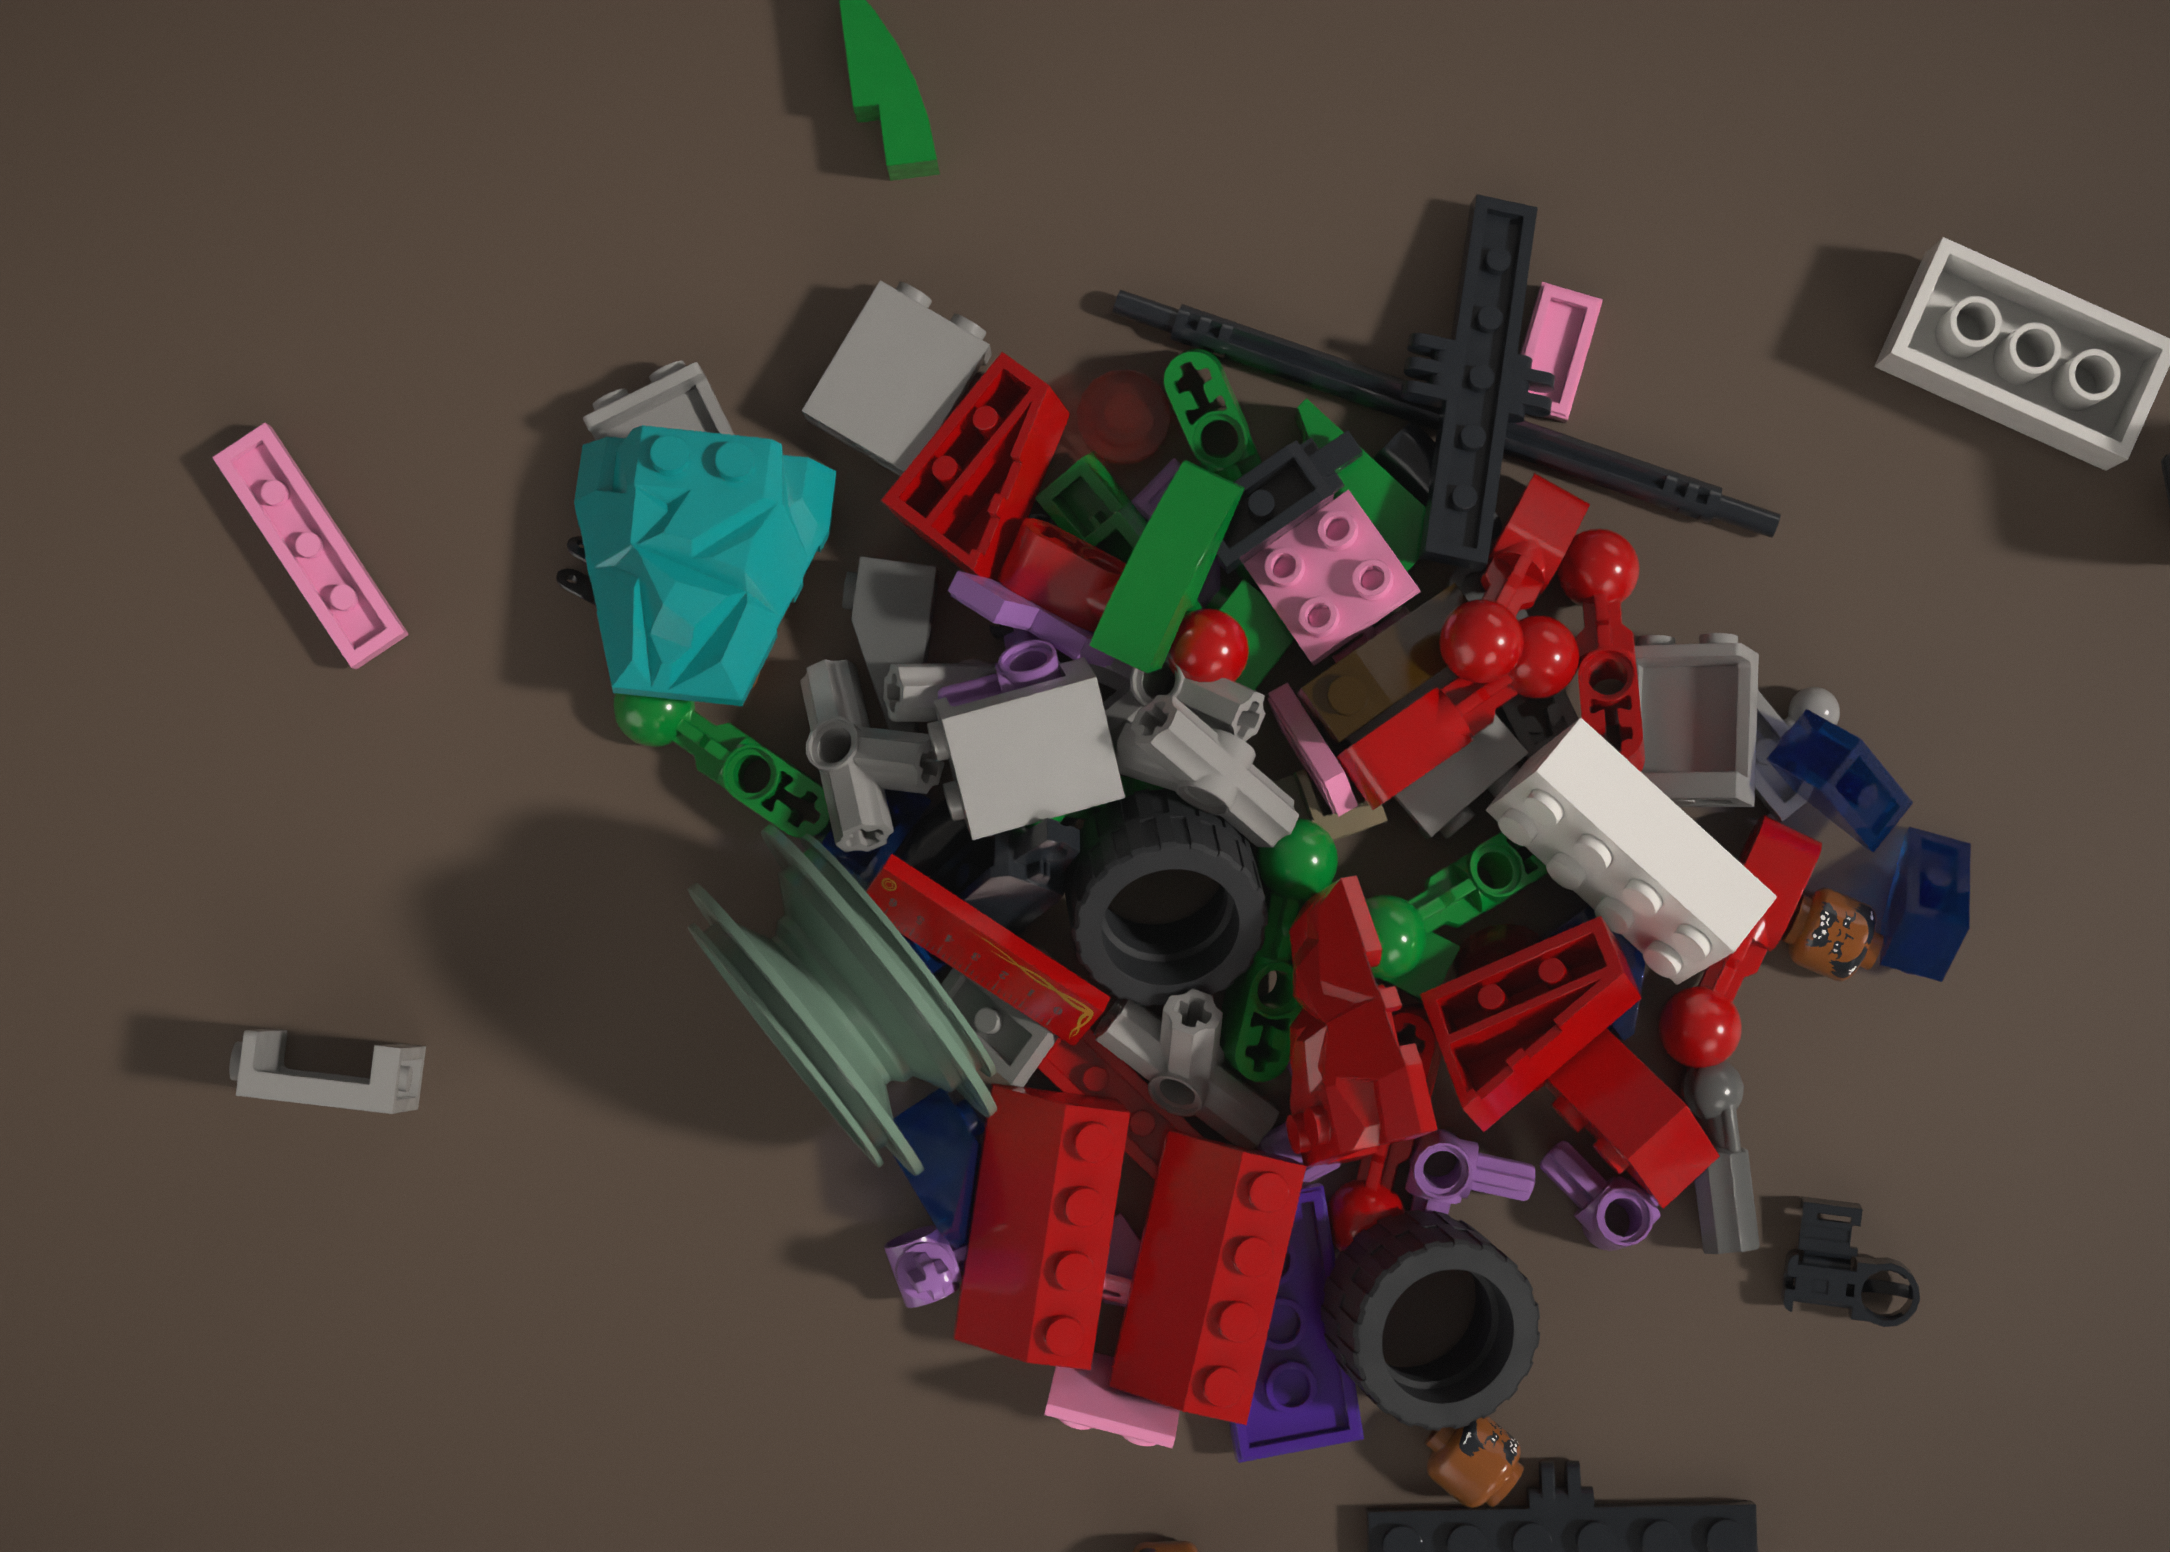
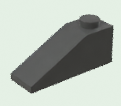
M860 556L858 572L847 571L842 607L843 609L853 610L851 620L888 729L918 733L919 722H894L888 718V710L883 700L884 677L888 675L891 664H925L928 662L939 572L936 566Z

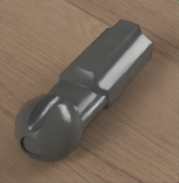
M1727 1061L1705 1068L1688 1067L1682 1078L1680 1088L1683 1102L1689 1107L1720 1155L1714 1163L1695 1179L1704 1254L1746 1252L1759 1249L1760 1246L1748 1150L1741 1147L1736 1112L1742 1102L1745 1086L1739 1072Z

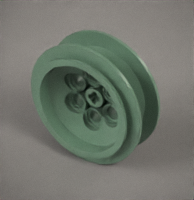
M769 824L761 831V834L768 849L782 869L777 875L784 915L776 921L775 935L768 938L734 922L715 899L696 882L687 890L698 909L710 924V927L702 931L695 923H692L688 926V930L757 1024L861 1151L879 1168L884 1164V1161L878 1151L886 1146L910 1173L917 1176L924 1171V1167L894 1123L886 1084L890 1081L906 1082L914 1076L949 1092L957 1089L981 1114L990 1117L997 1112V1106L977 1071L980 1070L986 1076L992 1077L997 1072L996 1067L974 1030L931 971L893 923L841 863L810 834L806 833L800 839L805 850L802 853L779 829Z

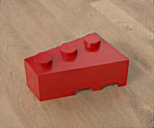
M1001 352L881 501L906 528L964 572L999 582L997 577L1023 520L1029 517L1035 497L1038 495L1070 413L1046 382L1007 354Z
M1602 916L1420 994L1462 1109L1483 1132L1642 999L1620 943Z
M1607 1028L1534 1089L1538 1092L1545 1085L1557 1098L1551 1103L1552 1107L1577 1133L1585 1127L1597 1140L1592 1146L1618 1174L1626 1170L1663 1209L1720 1157L1689 1107Z

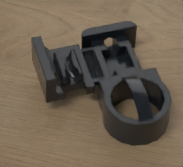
M1801 1196L1800 1206L1802 1208L1798 1249L1804 1250L1803 1261H1798L1799 1254L1797 1249H1792L1786 1254L1781 1299L1785 1308L1792 1312L1793 1301L1848 1308L1851 1320L1871 1322L1882 1327L1898 1326L1908 1321L1916 1312L1920 1301L1919 1286L1910 1269L1900 1261L1888 1257L1874 1259L1857 1257L1858 1248L1850 1246L1852 1226L1861 1227L1863 1212L1859 1203ZM1817 1214L1851 1217L1850 1222L1817 1218ZM1852 1256H1855L1854 1266L1850 1267ZM1879 1271H1892L1898 1273L1904 1279H1908L1909 1285L1886 1280L1868 1279V1277ZM1861 1292L1889 1294L1908 1299L1899 1310L1889 1314H1879L1863 1305Z

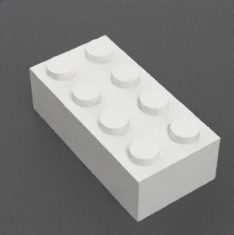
M1942 237L1924 254L1874 367L2107 471L2128 460L2170 366V338Z
M1579 718L1529 757L1486 809L1498 821L1500 830L1508 839L1518 845L1525 846L1546 865L1547 872L1555 882L1577 893L1595 910L1596 917L1602 916L1612 932L1622 934L1643 954L1644 961L1654 972L1663 977L1670 978L1676 985L1734 953L1777 898L1770 889L1582 718Z

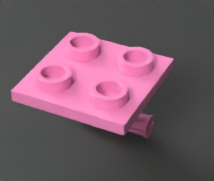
M1349 489L1243 563L1313 666L1362 633L1363 636L1332 656L1336 663L1358 647L1410 613L1406 606H1403L1401 610L1374 628L1372 626L1421 592Z
M1106 1273L1102 1299L1126 1305L1132 1279ZM1094 1352L1091 1370L1055 1366L1044 1415L1058 1418L1063 1424L1071 1428L1080 1430L1096 1428L1119 1434L1136 1445L1154 1446L1157 1444L1173 1448L1180 1410L1110 1387L1108 1379L1114 1357Z

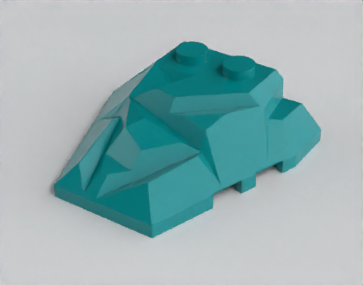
M642 425L633 428L626 438L605 437L583 444L574 505L578 525L581 530L586 555L585 559L589 579L592 584L597 618L613 693L743 706L778 637L777 628L790 603L796 602L804 586L803 577L817 551L821 553L829 537L836 471L809 457L783 455L781 443L773 439Z

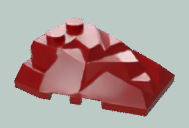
M1357 875L1340 878L1305 901L1289 929L1293 961V997L1303 1009L1290 1025V1063L1292 1068L1290 1107L1292 1114L1287 1116L1286 1127L1292 1150L1296 1154L1301 1153L1303 1164L1307 1167L1360 1160L1378 1153L1377 1146L1410 1140L1437 1131L1425 1073L1416 1044L1399 1046L1392 1016L1393 1011H1398L1402 1007L1396 987L1386 988L1383 984L1377 985L1371 970L1372 967H1377L1380 964L1382 947Z

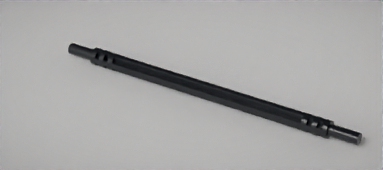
M1121 289L1118 293L1112 311L1113 314L1171 333L1170 340L1196 349H1203L1213 355L1265 371L1408 421L1414 420L1417 424L1435 430L1438 429L1440 408L1409 402L1400 397L1402 382L1407 380L1185 304H1181L1180 309ZM1525 420L1521 423H1507L1503 451L1505 454L1706 523H1710L1714 518L1770 538L1774 536L1778 527L1781 514L1723 495V488L1665 469Z

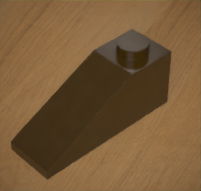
M1453 583L1358 647L1300 689L1297 696L1334 747L1448 667L1440 651L1439 637L1441 628L1447 616L1456 607L1468 602L1456 583Z

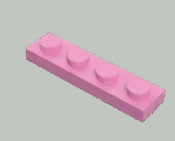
M266 422L212 457L351 668L357 670L409 635L272 426Z

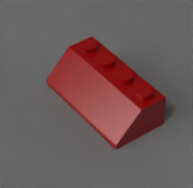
M991 1083L990 1094L997 1106V1112L990 1117H986L953 1338L954 1340L1026 1363L1091 1370L1130 1112L1118 1099Z
M1167 1130L1108 1379L1110 1387L1183 1412L1247 1425L1307 1166L1289 1157Z

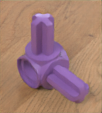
M1013 627L1014 632L1004 636L1005 651L999 657L998 663H995L996 674L942 687L938 690V699L946 697L950 706H959L1060 678L1062 673L1056 649L1051 643L1043 641L1031 632Z
M1437 1129V1131L1416 1138L1412 1156L1409 1159L1410 1168L1405 1189L1413 1194L1410 1211L1420 1210L1425 1213L1437 1211L1448 1214L1450 1205L1460 1203L1462 1198L1467 1199L1471 1190L1521 1201L1528 1200L1535 1184V1167L1530 1163L1478 1153L1479 1146L1477 1142L1459 1139L1452 1132L1445 1129ZM1438 1151H1448L1457 1157L1454 1169L1444 1176H1432L1423 1170L1426 1159Z
M1561 1141L1554 1145L1539 1163L1543 1172L1579 1207L1574 1217L1582 1224L1583 1233L1589 1242L1599 1249L1613 1251L1638 1244L1647 1237L1652 1229V1225L1661 1216L1657 1208L1659 1204L1633 1177L1628 1180L1622 1176L1617 1178L1613 1176L1606 1181L1566 1141ZM1609 1203L1619 1204L1628 1213L1629 1229L1623 1237L1615 1235L1606 1225L1604 1216Z
M937 1225L925 1226L899 1235L884 1245L906 1307L913 1308L927 1305L947 1297L959 1289V1282L962 1281L960 1271H963L970 1227L946 1236L943 1228L939 1229Z

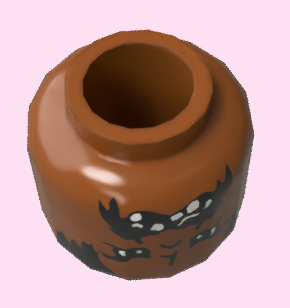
M1823 887L1815 891L1810 897L1802 894L1782 936V941L1789 944V955L1794 963L1832 980L1842 982L1852 977L1859 967L1866 970L1872 968L1881 951L1884 935L1875 932L1876 913L1871 906L1833 889Z
M1489 1416L1484 1419L1481 1417L1470 1422V1425L1457 1429L1448 1427L1442 1428L1440 1431L1432 1430L1425 1441V1444L1433 1450L1427 1462L1428 1475L1466 1507H1479L1484 1503H1487L1490 1507L1496 1506L1511 1491L1524 1471V1467L1518 1462L1521 1454L1519 1442Z

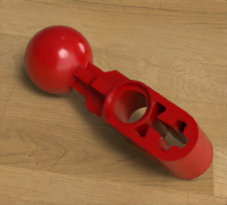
M1536 473L1532 475L1489 553L1487 568L1481 579L1485 590L1482 599L1471 600L1459 605L1447 616L1442 625L1439 637L1441 655L1446 665L1455 675L1474 683H1489L1503 678L1514 669L1522 655L1524 646L1523 631L1516 616L1519 610L1530 609L1538 595L1541 596L1568 550L1590 503Z
M1025 518L997 578L1004 587L1082 629L1095 632L1126 564L1053 524L1035 518ZM1198 609L1184 615L1169 650L1171 658L1167 656L1168 666L1174 676L1175 671L1178 673L1177 665L1180 667L1185 678L1197 682H1214L1221 678L1230 679L1235 682L1247 664L1249 654L1247 636L1237 620L1223 611Z
M1602 528L1589 529L1574 536L1557 568V576L1563 592L1571 601L1581 606L1583 611L1584 629L1576 636L1579 648L1578 683L1581 717L1607 742L1606 726L1619 724L1621 751L1619 753L1641 772L1645 764V748L1634 633L1623 625L1621 603L1630 596L1638 582L1639 560L1633 546L1619 533ZM1605 679H1616L1625 684L1619 692L1610 695L1600 694L1593 689L1598 682Z
M1535 615L1518 620L1523 631L1524 646L1517 665L1510 673L1499 680L1489 683H1474L1458 676L1441 689L1436 687L1340 753L1336 756V759L1371 809L1375 810L1473 742L1475 735L1493 724L1496 709L1517 694L1529 698H1546L1565 689L1573 680L1579 665V648L1572 632L1563 623L1548 616Z
M1762 815L1754 825L1737 860L1770 889L1777 898L1734 953L1707 967L1698 986L1685 988L1677 992L1664 1005L1658 1022L1659 1037L1667 1053L1680 1064L1691 1068L1715 1066L1728 1059L1736 1050L1741 1038L1742 1023L1733 1001L1743 979L1757 974L1767 951L1771 952L1783 936L1822 850L1821 842L1765 815Z
M1409 1004L1392 1015L1399 1046L1408 1045L1409 1037L1400 1032L1409 1024L1417 1026L1415 1031L1416 1037L1425 1041L1417 1047L1422 1061L1431 1099L1442 1052L1424 1004ZM1416 1138L1377 1146L1378 1153L1361 1159L1357 1178L1345 1183L1333 1193L1327 1204L1332 1242L1340 1252L1342 1250L1345 1251L1354 1241L1352 1238L1363 1229H1369L1377 1224L1378 1220L1389 1215L1394 1217L1405 1213L1404 1204L1393 1188L1399 1164L1411 1158Z

